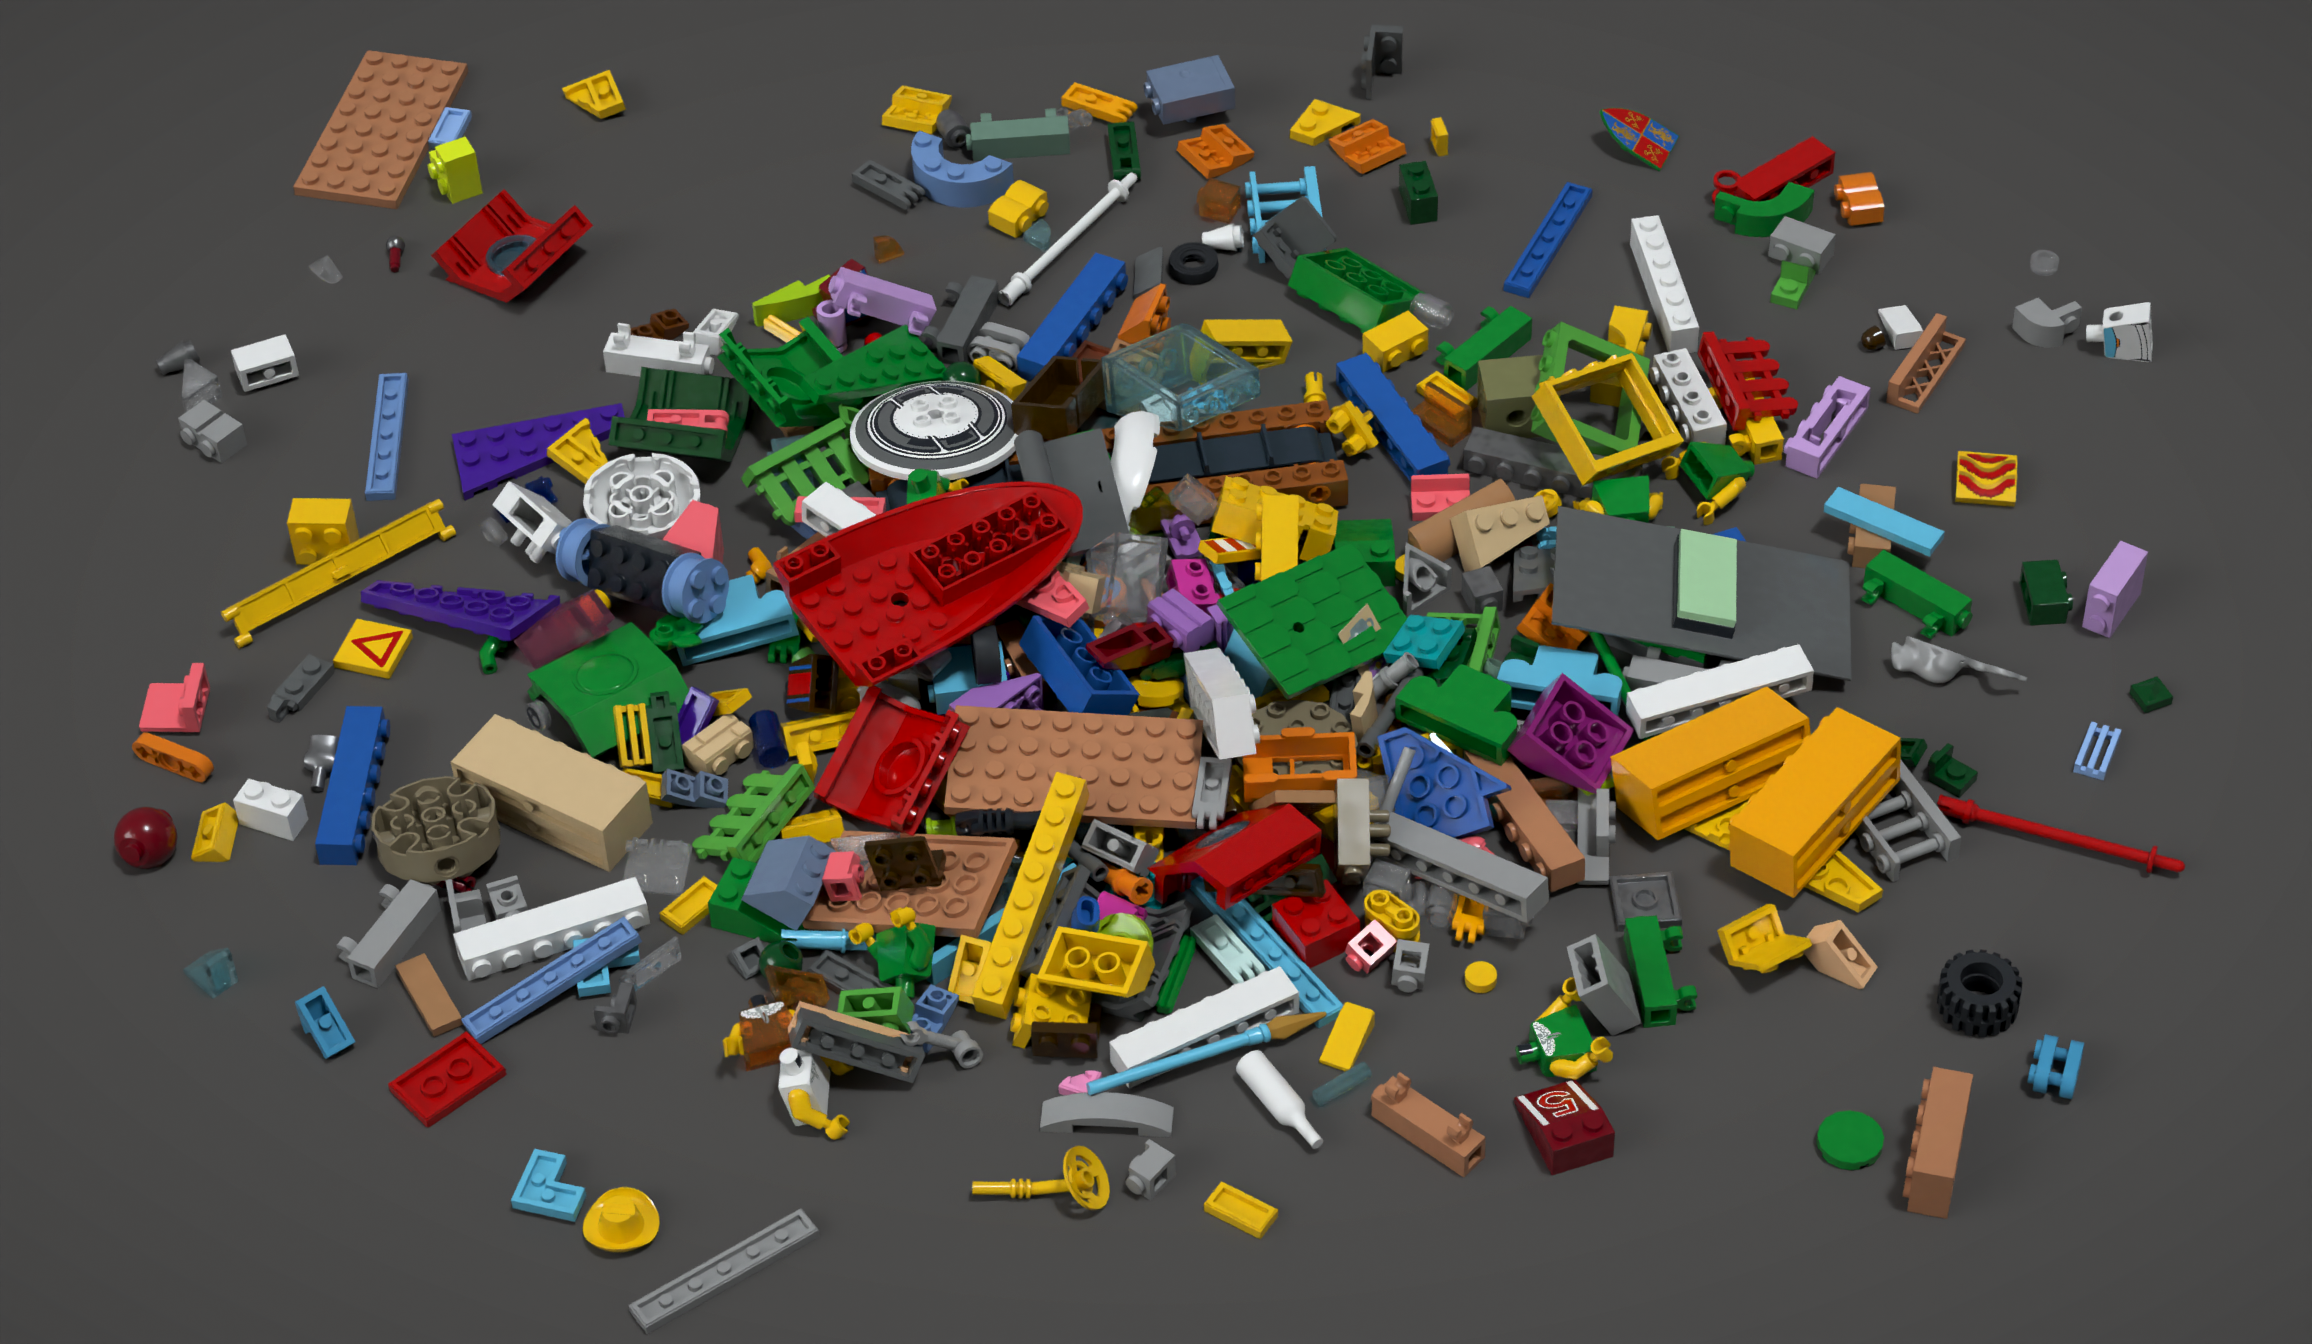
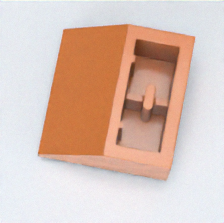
M1159 284L1134 300L1117 336L1118 339L1154 354L1160 352L1163 336L1169 333L1171 327V318L1167 317L1170 297L1167 296L1166 284Z

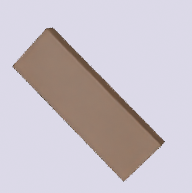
M425 953L395 965L398 976L433 1037L463 1025L460 1013Z

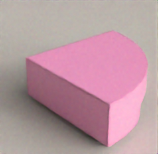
M1089 1070L1085 1071V1074L1065 1078L1058 1086L1059 1094L1087 1093L1086 1083L1102 1078V1072Z

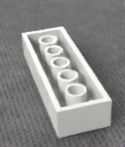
M1220 648L1184 653L1190 709L1194 710V718L1196 720H1203V733L1219 760L1256 754L1255 744L1260 743L1258 725H1254L1252 713H1256L1255 698L1253 694L1250 695L1249 687H1245L1244 679H1240L1239 672L1235 671L1234 664L1230 663L1229 656H1225Z

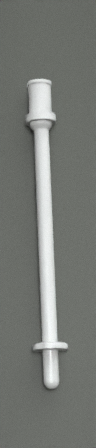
M1129 173L1121 181H1110L1108 184L1109 193L1024 273L1017 272L1011 277V282L998 292L999 301L1005 306H1011L1022 293L1026 294L1032 288L1031 281L1116 200L1124 202L1129 198L1128 189L1137 181V175Z

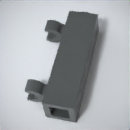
M973 275L969 278L965 288L959 283L949 282L945 289L947 293H950L946 302L950 305H955L942 331L933 326H926L922 332V336L926 337L924 344L928 349L937 348V357L942 363L968 362L970 357L967 353V347L977 337L981 327L990 320L999 302L997 296L998 281Z

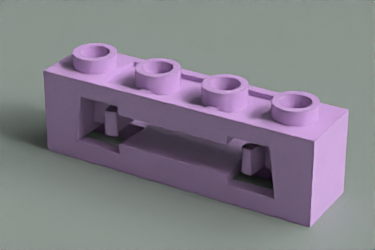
M1841 376L1836 379L1832 386L1828 385L1822 400L1813 405L1808 419L1801 421L1797 434L1794 438L1790 437L1784 447V453L1787 454L1785 467L1817 479L1867 411L1870 387ZM1836 410V417L1829 425V423L1831 422L1832 414ZM1826 429V431L1824 432V440L1820 444V435Z

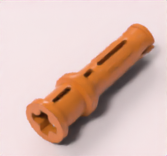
M1097 857L1109 869L1106 878L1102 881L1111 885L1114 893L1120 896H1128L1130 901L1136 905H1143L1151 898L1153 883L1150 879L1137 877L1134 872L1126 868L1119 869Z

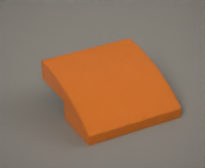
M1374 119L1329 139V144L1350 167L1361 174L1407 154L1405 144L1392 138L1389 135L1388 126Z
M1225 124L1202 128L1200 137L1178 141L1176 149L1207 179L1223 175L1240 167L1252 159L1255 154Z
M1550 583L1516 629L1528 639L1540 645L1576 650L1589 632L1551 624L1553 584Z

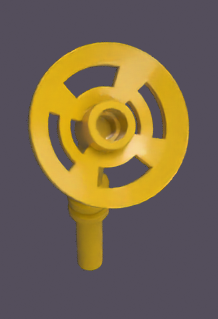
M1075 1146L1070 1148L1064 1156L1063 1173L1065 1179L1031 1182L1030 1179H1026L1024 1182L1022 1178H1019L1018 1182H1016L1015 1178H1012L1010 1182L972 1181V1195H1010L1011 1198H1015L1018 1195L1019 1199H1022L1025 1195L1026 1199H1030L1031 1195L1070 1192L1074 1199L1084 1208L1098 1210L1106 1205L1109 1199L1110 1187L1105 1168L1096 1154L1084 1146ZM1076 1156L1085 1160L1089 1164V1166H1087L1082 1161H1076ZM1094 1177H1096L1098 1185L1097 1196L1092 1193Z

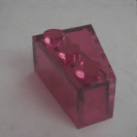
M593 589L552 608L516 638L514 642L531 665L537 669L563 653L574 649L579 644L584 645L593 638L594 640L600 638L609 630L607 625L615 617Z

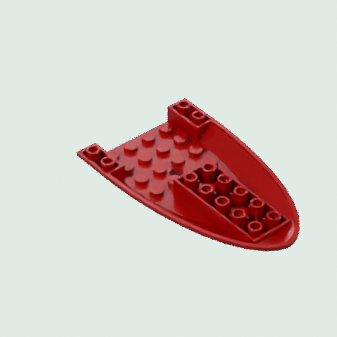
M1024 481L973 486L915 501L858 522L773 562V567L790 607L855 686H874L954 645L991 622L1030 593L1059 565L1077 540L1083 523V507L1081 500L1075 493L1049 483ZM898 600H902L907 602L908 604L901 607L899 605H894L892 603Z

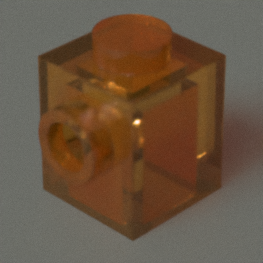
M1210 178L1204 188L1201 187L1197 194L1199 215L1230 224L1241 208L1240 186Z

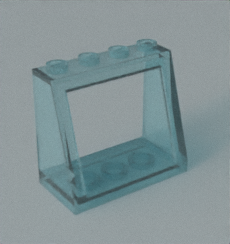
M1184 323L1101 357L1107 412L1121 416L1138 411L1153 413L1159 416L1161 427L1180 432L1261 396L1259 369L1193 326ZM1191 380L1204 383L1179 395L1170 391V389Z

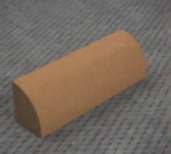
M1500 478L1408 529V543L1443 562L1459 553L1450 518L1467 510L1516 500L1510 488Z

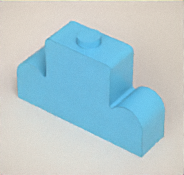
M747 575L729 580V591L724 611L706 622L705 626L696 633L701 638L702 644L687 648L676 647L682 665L687 666L799 635L793 609L790 607L784 591H770L760 599L754 577Z
M1540 645L1533 665H1529V663L1519 659L1507 660L1502 663L1497 676L1498 680L1511 685V707L1532 710L1543 690L1563 673L1616 716H1618L1620 710L1622 680L1610 673L1597 675L1598 654Z

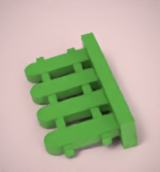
M838 418L752 464L747 468L741 480L747 488L757 484L758 487L755 491L758 496L764 494L775 510L772 513L775 520L780 518L784 524L793 526L797 523L794 517L797 499L791 500L781 486L782 483L787 482L798 497L809 496L816 490L804 473L808 469L820 485L827 482L841 490L846 488L843 483L847 481L851 484L859 481L865 486L869 476L866 472L868 466L860 463L849 448L851 446L849 438L845 440L842 438L841 434L847 426L841 418ZM825 447L826 450H824L823 452H821V451L819 450V449ZM832 457L843 474L838 476L826 459ZM802 459L804 462L798 465L797 461ZM779 471L781 474L775 477L774 474Z
M793 764L784 775L770 774L769 770H763L760 774L754 773L747 776L743 780V785L747 791L744 794H735L726 801V805L730 810L727 815H717L709 822L713 831L712 834L700 836L693 841L692 846L699 859H705L710 855L720 856L723 861H729L731 857L756 863L767 841L776 838L816 788L803 764ZM758 793H763V794H768V795H767V796H763V795H757V794H758ZM741 814H752L751 816H740ZM725 834L735 835L734 837H723Z

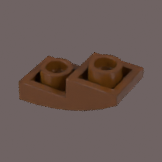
M675 308L651 314L650 323L631 328L630 335L673 340L689 328V323Z

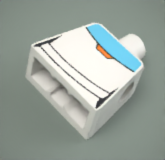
M2150 302L2105 309L2103 325H2087V342H2104V355L2107 358L2152 362L2153 336Z

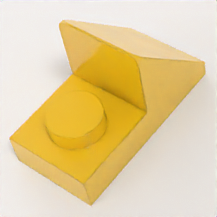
M965 935L960 936L948 986V991L959 995V1001L974 1004L972 994L992 942Z

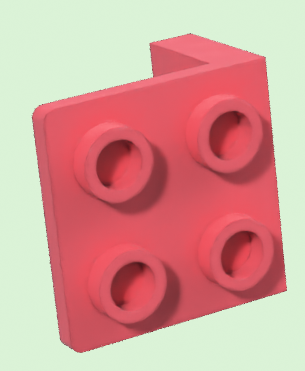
M192 663L190 673L185 676L184 683H151L149 685L139 724L141 732H200L210 691L204 663Z

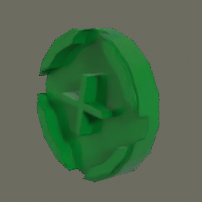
M1851 1110L1835 1112L1826 1117L1819 1126L1817 1135L1818 1150L1820 1149L1823 1153L1822 1157L1828 1163L1838 1168L1858 1170L1860 1166L1874 1164L1882 1154L1884 1143L1882 1129L1873 1118L1862 1112Z

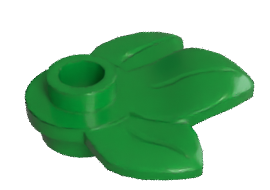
M667 615L657 621L656 628L652 629L649 633V639L663 651L671 650L676 646L681 648L702 644V640L696 633L705 626V623H694L686 617L680 618L674 615Z

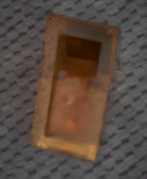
M767 965L764 969L775 1001L783 1002L784 1004L780 1010L782 1014L786 1013V1010H791L795 1003H799V1001L824 1007L830 999L822 974Z

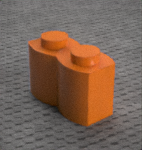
M1865 172L1839 176L1838 184L1834 185V194L1836 201H1841L1842 218H1847L1850 226L1883 222L1884 202L1877 188L1873 173Z

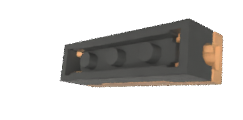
M799 1001L788 1027L792 1048L910 1083L914 1082L925 1057L923 1045L908 1046L904 1043L900 1034L910 1035L908 1033Z

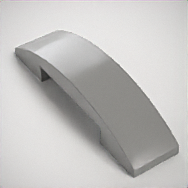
M1087 1092L1069 1094L1043 1101L1040 1132L1073 1133L1074 1125L1138 1128L1139 1136L1172 1137L1174 1107L1153 1099L1122 1093L1100 1092L1089 1095Z

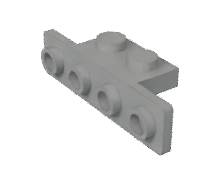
M1578 788L1577 848L1585 857V880L1577 882L1579 885L1609 884V844H1615V825H1609V820H1615V801H1609V789H1597L1596 794L1587 796Z

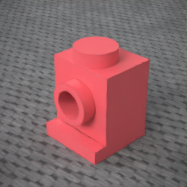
M854 851L830 852L822 881L831 902L857 901L862 898L859 885L864 881V868L862 864H859L860 857Z
M1374 919L1347 944L1345 953L1348 956L1346 961L1355 971L1359 972L1362 969L1368 974L1381 961L1393 953L1397 940ZM1364 949L1370 950L1373 955L1370 957Z

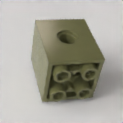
M1543 355L1478 361L1477 405L1482 428L1523 438L1542 437L1531 432L1533 423L1531 413L1535 407V402L1531 396L1535 393L1536 385L1539 382V362Z

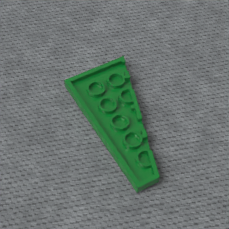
M903 325L805 376L802 379L800 388L816 405L883 395L894 389L916 383L942 381L943 372L947 368L915 334L909 333L907 325Z

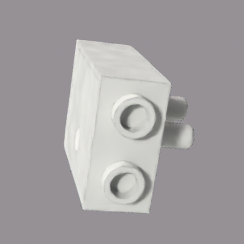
M508 481L492 504L518 528L510 539L511 543L515 546H521L527 536L532 540L525 553L529 555L530 560L534 563H539L547 551L556 555V548L560 538L559 534L562 529L572 523L543 496Z

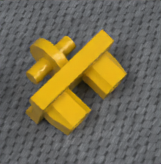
M1350 400L1330 409L1331 416L1327 420L1326 425L1334 434L1343 432L1347 440L1342 443V449L1347 456L1350 457L1374 448L1379 443L1371 432L1373 429L1368 423L1374 416L1370 410L1362 414L1358 406H1354Z

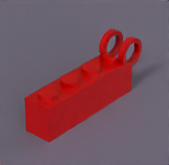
M1812 136L1742 177L1735 171L1721 170L1713 178V185L1716 189L1712 193V202L1715 205V198L1720 191L1750 201H1767L1777 197L1784 190L1788 182L1809 188L1833 174L1835 152ZM1722 177H1731L1736 180V183L1723 185L1718 180Z

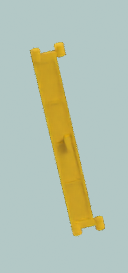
M437 499L221 611L224 621L233 620L240 634L234 638L236 646L240 649L253 642L248 631L438 532L443 542L455 536L456 531L452 525L445 527L438 513L444 509L441 500Z

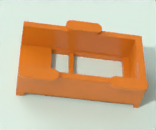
M1312 727L1284 728L1281 730V735H1260V743L1255 744L1256 754L1242 756L1245 802H1252V799H1260L1275 790H1334L1337 778L1357 779L1354 732L1315 733V729ZM1342 760L1343 770L1295 774L1294 762ZM1290 762V774L1277 775L1273 773V763Z

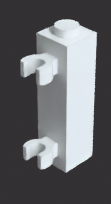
M618 323V333L611 332L603 350L606 372L640 377L641 367L711 375L714 370V358L710 357L709 345L696 344V335L692 332H683V342L630 335V325Z

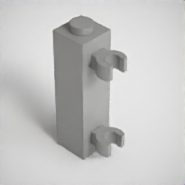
M1649 646L1647 657L1633 655L1630 667H1624L1623 675L1631 691H1634L1638 688H1645L1663 683L1666 680L1677 679L1709 669L1663 661L1659 659L1662 648ZM1721 660L1719 667L1723 664L1733 662Z
M410 879L401 891L390 884H385L380 890L379 895L385 897L381 905L386 910L359 944L346 936H343L336 946L343 950L339 958L348 962L353 979L379 989L395 969V965L399 964L441 911L437 889L427 883L422 884Z

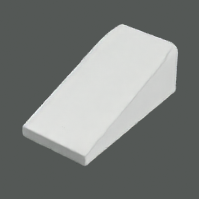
M1902 305L1878 309L1879 316L1894 350L1913 347L1923 333V330L1907 306Z
M712 309L692 332L696 335V344L709 345L710 354L718 355L721 352L720 347L723 346L719 334L727 328L732 332L739 314Z

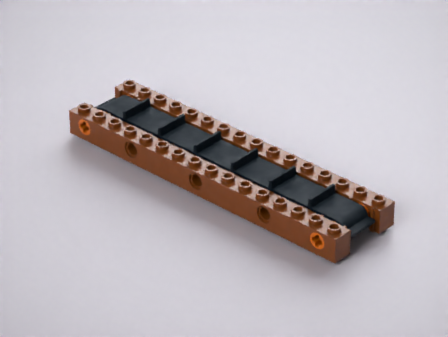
M1321 400L1160 421V434L1153 439V447L1157 449V454L1144 496L1157 487L1177 502L1171 501L1172 503L1162 498L1165 497L1162 495L1148 506L1139 507L1136 510L1132 509L1131 519L1128 524L1130 530L1135 529L1136 533L1162 530L1160 519H1173L1174 516L1184 513L1189 514L1195 525L1211 523L1226 476L1231 478L1241 477L1249 483L1260 487L1270 486L1276 489L1277 492L1286 495H1299L1306 501L1315 504L1325 503L1332 507L1348 505V477L1343 460H1337L1332 443V432L1326 425L1327 420L1331 416L1328 401ZM1114 427L1102 429L1106 448L1111 457L1115 440ZM1043 438L1044 442L1052 440ZM1016 450L1000 464L984 472L963 478L969 483L964 488L1001 482H1024ZM868 467L871 493L875 497L886 498V511L907 505L908 480L889 477ZM959 479L950 480V483H953Z

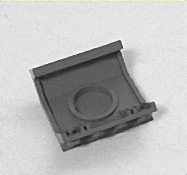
M1082 864L1063 872L1019 971L1027 979L1031 973L1038 975L1058 926L1071 928L1072 912L1077 906L1079 899L1083 896H1089L1097 900L1101 894L1087 883L1091 871ZM1186 899L1163 909H1153L1138 905L1146 909L1148 913L1144 922L1152 933L1154 942L1152 955L1155 966L1146 989L1129 998L1091 991V1003L1100 1004L1103 1013L1142 1022L1146 1011L1150 1010L1159 999L1158 992L1162 983L1169 975L1170 970L1168 968L1172 958L1180 949V939L1183 932L1190 925L1189 918L1194 906Z

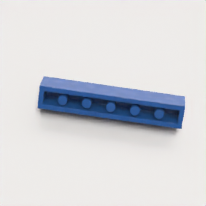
M1099 253L1093 255L1017 355L1018 376L1032 381L1053 356H1073L1079 345L1084 340H1087L1089 332L1094 325L1099 324L1106 309L1113 305L1118 293L1126 288L1128 275L1126 274L1124 261Z
M1364 353L1336 363V385L1348 401L1350 400L1354 406H1358L1362 414L1369 410L1374 416L1368 423L1373 429V434L1410 483L1411 476L1448 474L1450 459L1447 452L1441 450L1436 444L1433 434L1426 431L1420 417L1417 414H1413L1406 399L1400 397L1395 390L1393 382L1390 379L1387 380L1377 362H1373L1370 356Z
M346 706L315 842L320 865H357L359 853H364V830L370 827L369 808L375 804L374 785L379 783L381 775L379 762L385 758L384 739L390 736V720L385 719L383 707Z

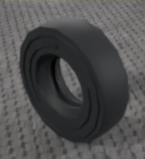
M1184 243L1177 246L1169 257L1170 274L1175 280L1184 284L1197 285L1208 282L1216 276L1219 268L1216 251L1204 243ZM1192 259L1204 262L1202 266L1193 268L1187 267L1183 263Z

